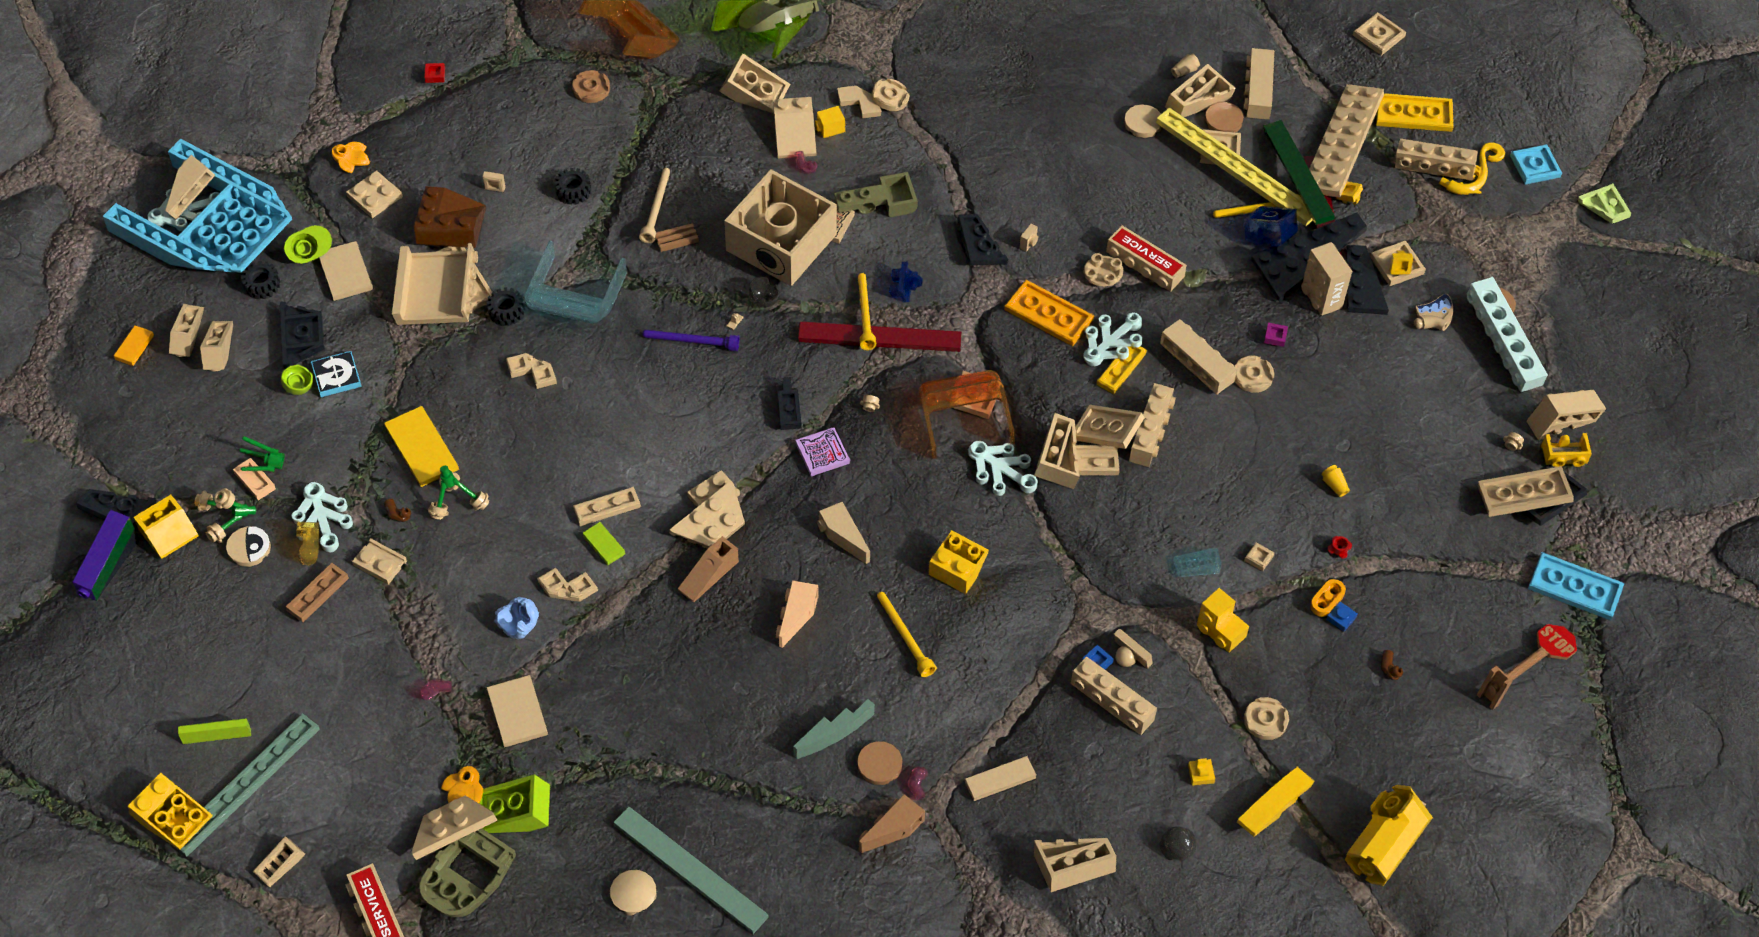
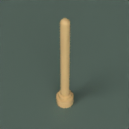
M664 168L647 225L641 229L639 238L644 243H653L655 240L656 231L654 226L669 178V168Z

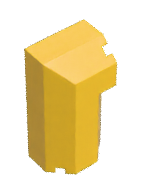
M1397 784L1392 787L1393 791L1388 793L1385 790L1378 795L1370 806L1373 812L1372 820L1347 852L1345 858L1347 864L1357 875L1365 874L1367 876L1365 880L1371 884L1380 886L1386 884L1433 818L1410 786Z

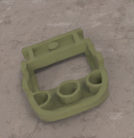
M762 0L741 14L739 28L746 32L755 33L776 28V23L784 22L785 25L792 23V18L796 16L803 18L808 13L819 11L817 0Z
M481 828L452 842L444 851L440 850L435 856V862L431 868H427L421 879V895L427 904L444 915L450 917L466 916L477 909L499 887L516 857V852ZM464 847L498 869L497 874L484 890H481L449 868V865Z

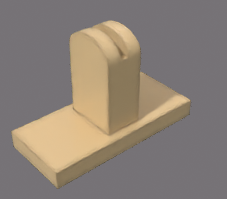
M733 313L731 321L726 326L734 330L743 319V316Z

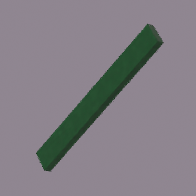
M1282 120L1263 125L1265 134L1314 223L1319 225L1335 220V215Z

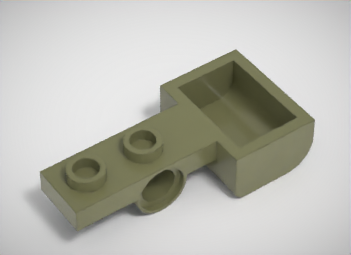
M908 172L880 177L879 185L834 193L839 213L859 209L860 213L868 214L873 212L876 206L885 204L889 217L913 213L918 206Z

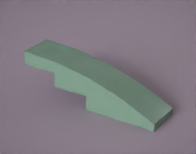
M867 699L854 713L845 708L832 722L824 717L793 746L794 757L796 759L802 758L840 741L874 715L875 704Z

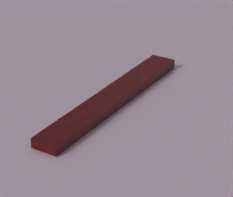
M800 322L798 340L799 342L860 346V336L863 334L862 325ZM871 326V333L876 337V347L961 351V331Z

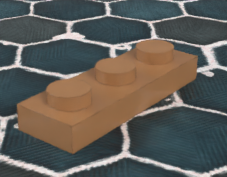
M331 563L286 606L287 611L303 623L349 579L348 574Z

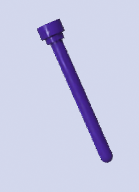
M644 330L642 332L645 338L725 346L729 351H738L740 341L739 335L720 338Z

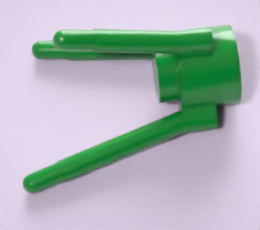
M245 436L242 437V440L268 451L264 454L240 448L239 451L242 453L264 458V464L268 465L242 467V471L274 472L275 469H282L285 458L284 453H280L278 449L270 448Z

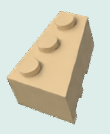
M1207 64L1170 94L1165 107L1167 109L1171 108L1181 116L1186 117L1206 110L1217 102L1230 101L1235 87Z
M1108 838L1078 839L1077 842H1064V839H1056V842L1042 843V840H1034V857L1051 892L1116 872V854Z

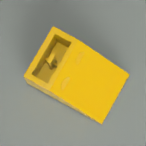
M162 773L128 805L129 814L135 820L179 850L213 816Z

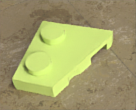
M1614 184L1578 196L1580 204L1612 224L1631 216L1629 208Z

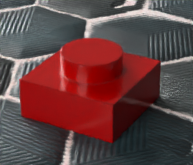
M445 63L425 64V82H445Z

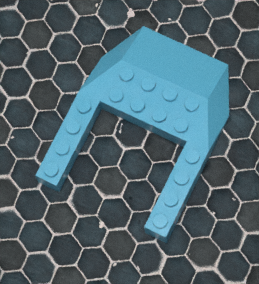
M182 139L168 151L172 166L179 169L190 155L194 156L215 174L207 185L221 193L178 236L117 203L103 215L109 232L170 265L242 273L292 220L290 213L286 210L272 186Z

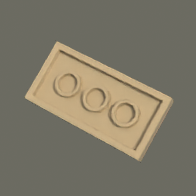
M1562 466L1478 481V488L1489 517L1571 503L1574 497Z

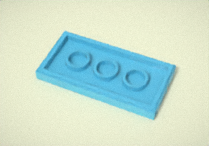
M1541 552L1528 589L1611 620L1624 583Z

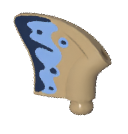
M1443 294L1428 304L1416 306L1415 310L1418 318L1414 320V326L1417 329L1436 328L1445 331L1453 316V304L1450 296Z

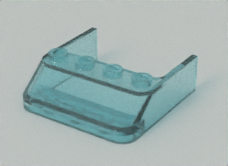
M549 241L525 293L526 306L533 310L587 323L601 321L611 312L627 274L625 258H621L604 299L547 286L543 283L555 258L553 241Z

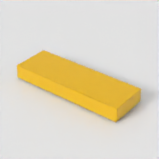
M1129 346L1128 358H1115L1097 380V385L1115 394L1146 355V349L1141 346L1137 348Z

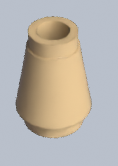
M1193 53L1187 54L1171 68V72L1175 78L1196 71L1200 66V62Z

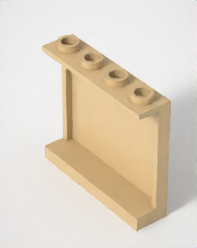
M468 243L467 251L411 253L409 246L400 247L392 315L397 325L469 322V314H472L473 311L471 297H474L475 263H478V253L474 251L471 243Z

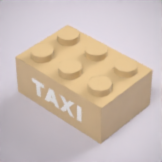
M1332 242L1311 249L1301 285L1303 293L1310 298L1312 306L1318 310L1321 316L1343 307L1352 270Z

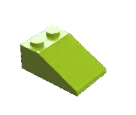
M534 774L483 789L482 799L479 804L492 811L497 821L482 829L488 833L529 832L548 827L550 784Z

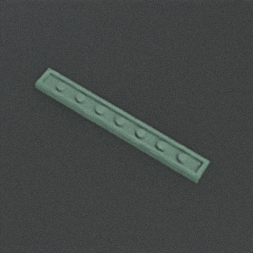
M302 713L203 807L213 816L179 851L186 857L194 851L320 730L319 726Z
M628 807L614 821L616 828L752 934L768 919V914L631 807Z

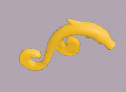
M1486 143L1482 146L1479 154L1480 167L1476 165L1475 175L1473 176V180L1476 175L1478 176L1476 181L1470 184H1463V182L1458 183L1443 177L1439 184L1454 194H1481L1479 189L1485 184L1488 174L1485 152L1493 151L1496 155H1489L1488 160L1490 162H1499L1505 155L1503 147L1497 143Z

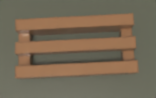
M693 223L657 232L655 237L661 252L699 242Z

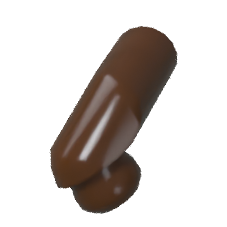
M387 499L384 502L390 519L400 522H406L410 519L411 510L406 507L404 509L402 507L397 509L393 499Z
M1384 650L1381 670L1390 679L1398 680L1403 675V670L1399 666L1392 664L1393 651Z

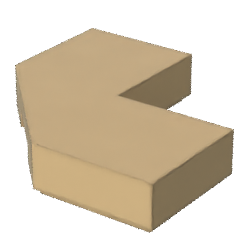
M858 86L837 88L840 107L859 104L862 118L881 116V108L875 103L871 93Z
M527 353L506 358L511 378L532 373L537 389L557 384L551 363L537 360Z
M556 568L537 578L538 583L550 598L580 602L598 591L597 586L586 572L568 583Z

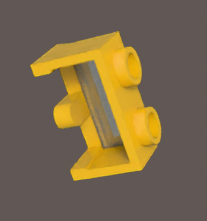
M1587 433L1582 434L1579 443H1570L1568 435L1561 436L1558 443H1551L1550 434L1545 435L1541 448L1543 449L1546 465L1560 467L1565 464H1573L1575 467H1581L1588 463L1592 453Z

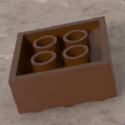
M425 186L414 224L416 244L468 248V243H471L473 248H476L486 205L447 188Z

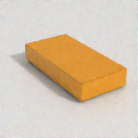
M135 325L114 354L115 360L134 366L154 337L153 331Z

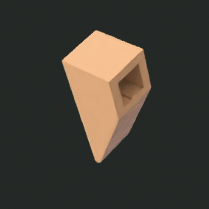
M792 581L791 589L787 588L785 595L787 605L782 607L780 619L783 620L782 626L778 625L776 631V638H779V647L783 648L814 615L818 599V585Z

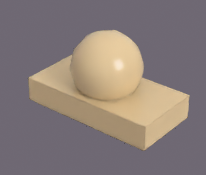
M1118 629L1114 633L1115 642L1121 646L1115 655L1119 665L1130 667L1137 660L1148 669L1153 664L1152 655L1124 631Z

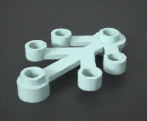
M169 189L166 192L167 198L163 204L148 213V220L159 227L168 224L176 227L179 231H183L188 226L186 219L193 221L201 213L198 212L196 214L191 211L207 207L220 193L214 192L208 199L191 203L180 215L181 218L174 219L165 211L172 190Z
M1130 313L1126 317L1125 323L1112 335H1110L1111 317L1109 315H1101L1099 317V326L1102 328L1103 342L1097 347L1098 329L1094 326L1087 327L1086 338L1088 339L1089 349L1084 352V360L1090 366H1098L1103 359L1128 358V347H1140L1142 345V336L1132 334L1128 339L1120 338L1129 330L1137 331L1141 328L1142 318L1139 314ZM1118 347L1116 351H1106L1109 348Z
M975 441L970 445L968 454L973 460H976L977 483L986 484L989 480V474L985 471L984 461L992 466L994 479L993 493L995 495L1001 496L1005 493L1006 486L1003 483L1001 472L1019 483L1020 488L1025 493H1032L1036 490L1038 481L1034 475L1027 474L1023 476L1009 467L1019 465L1023 469L1028 468L1031 464L1029 455L1022 454L1012 457L1014 446L1010 443L999 446H987L983 441ZM1002 453L1004 458H996L993 454Z
M311 482L304 489V501L298 510L292 513L295 524L300 525L305 522L303 527L298 529L297 535L300 541H308L311 538L310 531L316 522L319 521L323 534L320 539L322 549L326 552H334L338 548L339 542L337 536L331 533L327 518L339 522L343 529H349L353 525L352 517L348 514L338 513L344 512L347 509L346 499L327 494L322 485L317 482ZM321 501L334 505L336 511L323 507ZM313 504L315 509L306 521L305 513Z

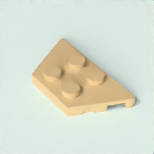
M730 480L672 527L669 533L673 536L684 537L688 539V542L700 544L706 549L711 547L722 536L728 539L745 523L733 482Z
M466 795L455 799L423 816L412 854L417 860L497 821V818L492 811Z

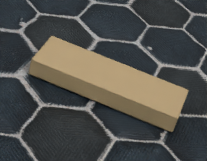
M634 487L573 505L580 526L641 507Z
M1026 756L966 778L965 784L973 801L1036 779V773Z

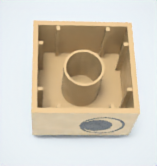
M771 169L724 220L726 251L792 286L836 236L837 204Z

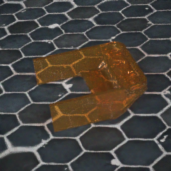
M584 0L578 10L579 14L604 17L610 25L620 30L619 33L629 39L622 52L624 55L641 56L649 59L657 58L674 48L680 40L672 30L637 0Z
M987 370L928 381L919 387V398L933 459L937 458L929 417L930 413L986 401L1000 400L1010 444H1015L1014 429L1005 390L997 372Z

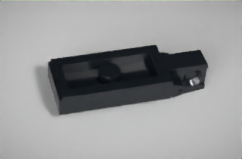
M791 377L782 378L783 389H778L781 430L802 429L798 389L792 388Z

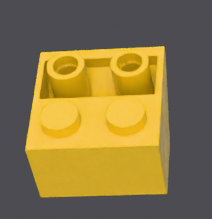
M171 494L133 517L140 533L161 559L199 536L184 510Z
M951 530L929 561V575L966 594L977 579L989 550Z

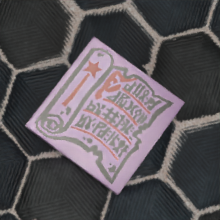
M835 428L796 440V446L810 476L850 464V459Z

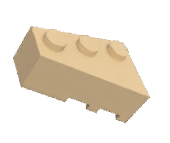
M1594 390L1548 394L1542 398V402L1528 418L1527 423L1537 439L1540 440L1544 439L1545 434L1553 431L1556 435L1562 432L1561 429L1569 426L1575 429L1596 422L1606 408Z
M1054 414L1034 474L1036 477L1071 489L1075 488L1080 477L1077 465L1078 454H1076L1077 441L1074 419Z

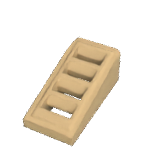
M285 836L253 872L266 885L271 887L297 864L305 853ZM288 848L293 852L291 855L285 852ZM280 855L286 859L284 863L278 858ZM275 862L279 868L276 870L271 863ZM267 868L273 875L269 877L263 870Z

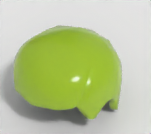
M291 365L282 372L281 384L287 393L303 395L312 386L313 375L306 367Z

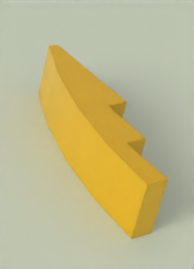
M1296 767L1257 800L1237 820V823L1255 837L1276 821L1283 811L1296 802L1301 794L1311 788L1314 780L1300 768Z

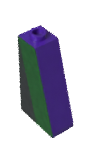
M110 510L73 580L77 590L76 593L84 599L91 598L97 601L138 543L139 538L130 517Z

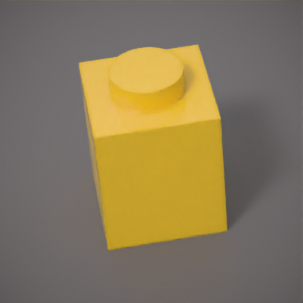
M839 106L817 112L815 127L818 132H821L823 138L845 132V118Z

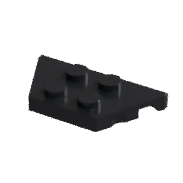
M281 301L283 367L286 369L325 349L324 329L321 311L308 310L302 306L295 308Z

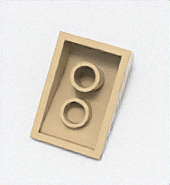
M742 53L730 70L720 92L735 102L773 113V99H783L790 83Z
M811 97L773 99L778 158L816 156Z

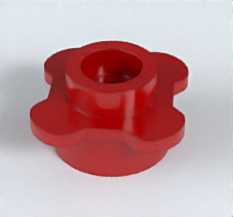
M1335 536L1327 550L1329 553H1334L1344 559L1348 556L1347 552L1352 548V543L1343 536Z

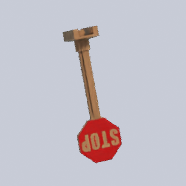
M1547 624L1537 632L1539 649L1506 674L1497 666L1492 668L1479 689L1477 696L1479 698L1483 695L1492 702L1490 708L1492 710L1500 704L1513 680L1545 656L1567 660L1577 651L1575 636L1563 626Z

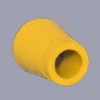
M1332 465L1322 472L1323 481L1339 497L1346 495L1350 491L1341 468Z

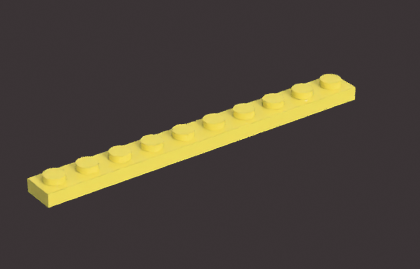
M1168 108L1157 118L1156 123L1303 225L1307 226L1313 221L1301 197L1171 108Z

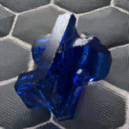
M908 261L902 262L901 268L892 269V279L894 282H899V284H891L889 287V293L892 298L901 297L903 302H910L911 290L914 291L923 284V278L918 275V272L909 270Z

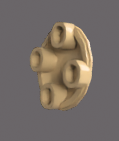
M1099 253L1093 254L1084 266L1085 278L1096 286L1106 287L1114 285L1123 276L1122 261L1119 258L1102 256Z
M628 870L619 874L613 880L610 888V897L617 908L624 911L627 915H634L647 909L656 899V885L653 878L646 872Z

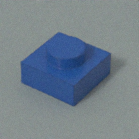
M1339 602L1328 614L1326 620L1344 632L1357 618L1358 613L1342 602Z
M1096 645L1082 658V661L1087 656L1103 669H1106L1113 663L1114 658Z

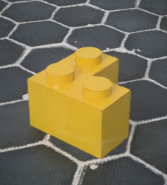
M1218 588L1201 604L1197 626L1203 634L1209 635L1220 648L1230 652L1246 638L1249 625L1233 613L1236 601L1222 589Z

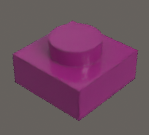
M1268 322L1264 343L1284 347L1288 326Z

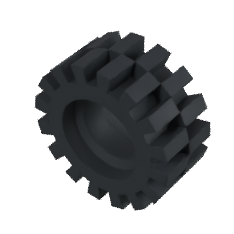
M570 168V171L564 169V174L562 172L558 173L559 176L555 178V189L560 201L563 200L565 204L569 201V205L576 202L577 205L580 200L583 203L585 198H589L591 184L589 175L584 170L581 172L579 168L574 171V168ZM570 184L580 185L575 189L566 188Z
M258 261V265H255V262L251 263L252 267L248 265L246 270L242 272L243 275H241L242 284L247 295H250L251 298L256 296V299L260 300V296H263V299H267L266 295L272 297L273 292H278L277 288H280V279L277 269L274 268L273 264L269 265V262L266 261L262 264V261ZM258 278H268L263 283H254V281Z
M504 287V291H501L499 288L497 293L493 291L491 293L492 296H488V314L490 319L494 320L497 325L500 322L501 326H504L505 323H508V326H510L512 321L514 324L518 323L517 318L519 320L522 319L525 308L523 297L519 291L515 292L514 288H510V291H508L507 287ZM506 303L513 305L512 308L507 310H501L498 308L500 305Z

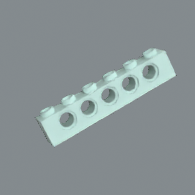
M1491 277L1471 283L1467 292V299L1474 306L1478 319L1485 326V332L1491 337L1496 352L1501 355L1504 367L1512 375L1513 383L1518 386L1520 392L1542 386L1548 374L1495 279Z

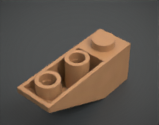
M723 536L706 550L682 582L678 591L694 603L739 562L738 548Z
M905 794L899 800L895 799L889 806V811L885 815L881 814L875 820L874 826L869 831L865 830L859 837V852L863 853L909 837L924 822L925 810Z

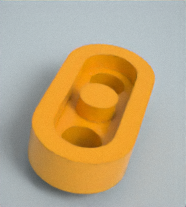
M1336 579L1328 580L1313 597L1310 605L1312 612L1317 616H1327L1343 599L1346 591L1345 585Z

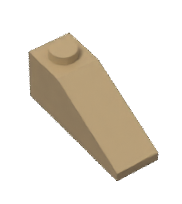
M190 155L177 171L165 211L173 218L178 219L215 174L194 156Z
M183 304L170 332L169 354H175L179 357H190L195 345L204 307Z
M212 321L200 347L203 370L220 371L225 368L229 356L233 321Z
M843 502L820 510L819 520H817L820 531L825 532L828 539L865 564L869 563L870 550Z

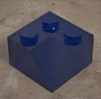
M1258 207L1244 219L1245 242H1253L1255 245L1267 243L1271 244V246H1281L1298 231L1297 209Z

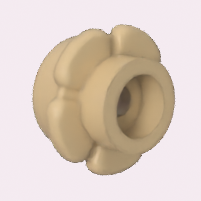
M864 395L863 400L860 401L865 411L874 412L875 409H879V398L875 396Z
M1510 432L1503 438L1506 448L1511 451L1520 450L1523 446L1524 439L1518 433Z

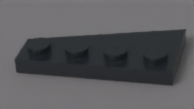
M1347 244L1345 249L1346 263L1352 270L1347 289V312L1388 315L1389 309L1367 246Z

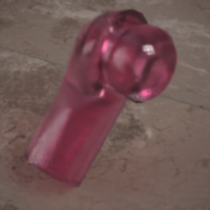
M803 151L795 152L794 155L799 170L808 174L816 172L818 165L815 161L813 163L811 160L809 162L806 161Z
M431 680L421 689L420 696L424 700H430L439 692H451L452 681Z
M915 767L908 780V786L917 801L925 797V793L920 785L922 780L928 775L924 767Z

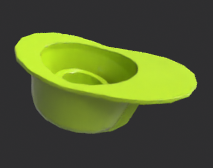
M314 225L307 227L288 237L284 246L285 254L295 263H308L329 251L332 244L331 234L322 226Z

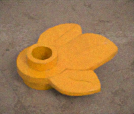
M350 142L346 145L339 144L332 149L334 160L338 162L339 167L345 172L352 173L354 166H364L370 163L368 156L364 153L366 146L360 142Z
M465 766L458 773L449 775L441 787L444 791H448V803L465 795L480 803L483 795V787L479 783V772L472 766ZM470 773V778L464 780L465 776Z

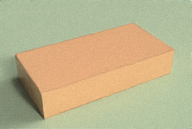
M249 458L235 467L233 471L254 497L260 500L276 488L263 471L241 470L242 467L258 466Z

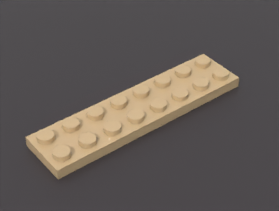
M1346 85L1309 169L1323 195L1341 196L1382 101L1384 89Z

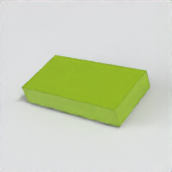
M601 522L583 532V537L607 565L625 555V550Z

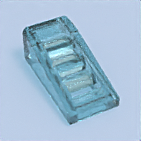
M1218 548L1205 549L1174 557L1177 577L1220 573L1221 560ZM1182 562H1186L1187 569H1183ZM1191 562H1195V567H1192Z

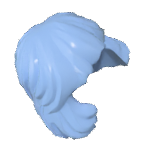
M516 597L508 605L495 611L496 619L494 622L510 638L523 639L535 627L539 612L532 600Z

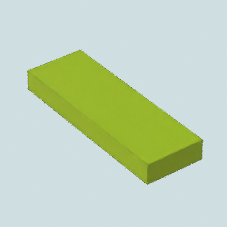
M245 718L178 727V734L183 744L248 737L251 736V728L248 720Z

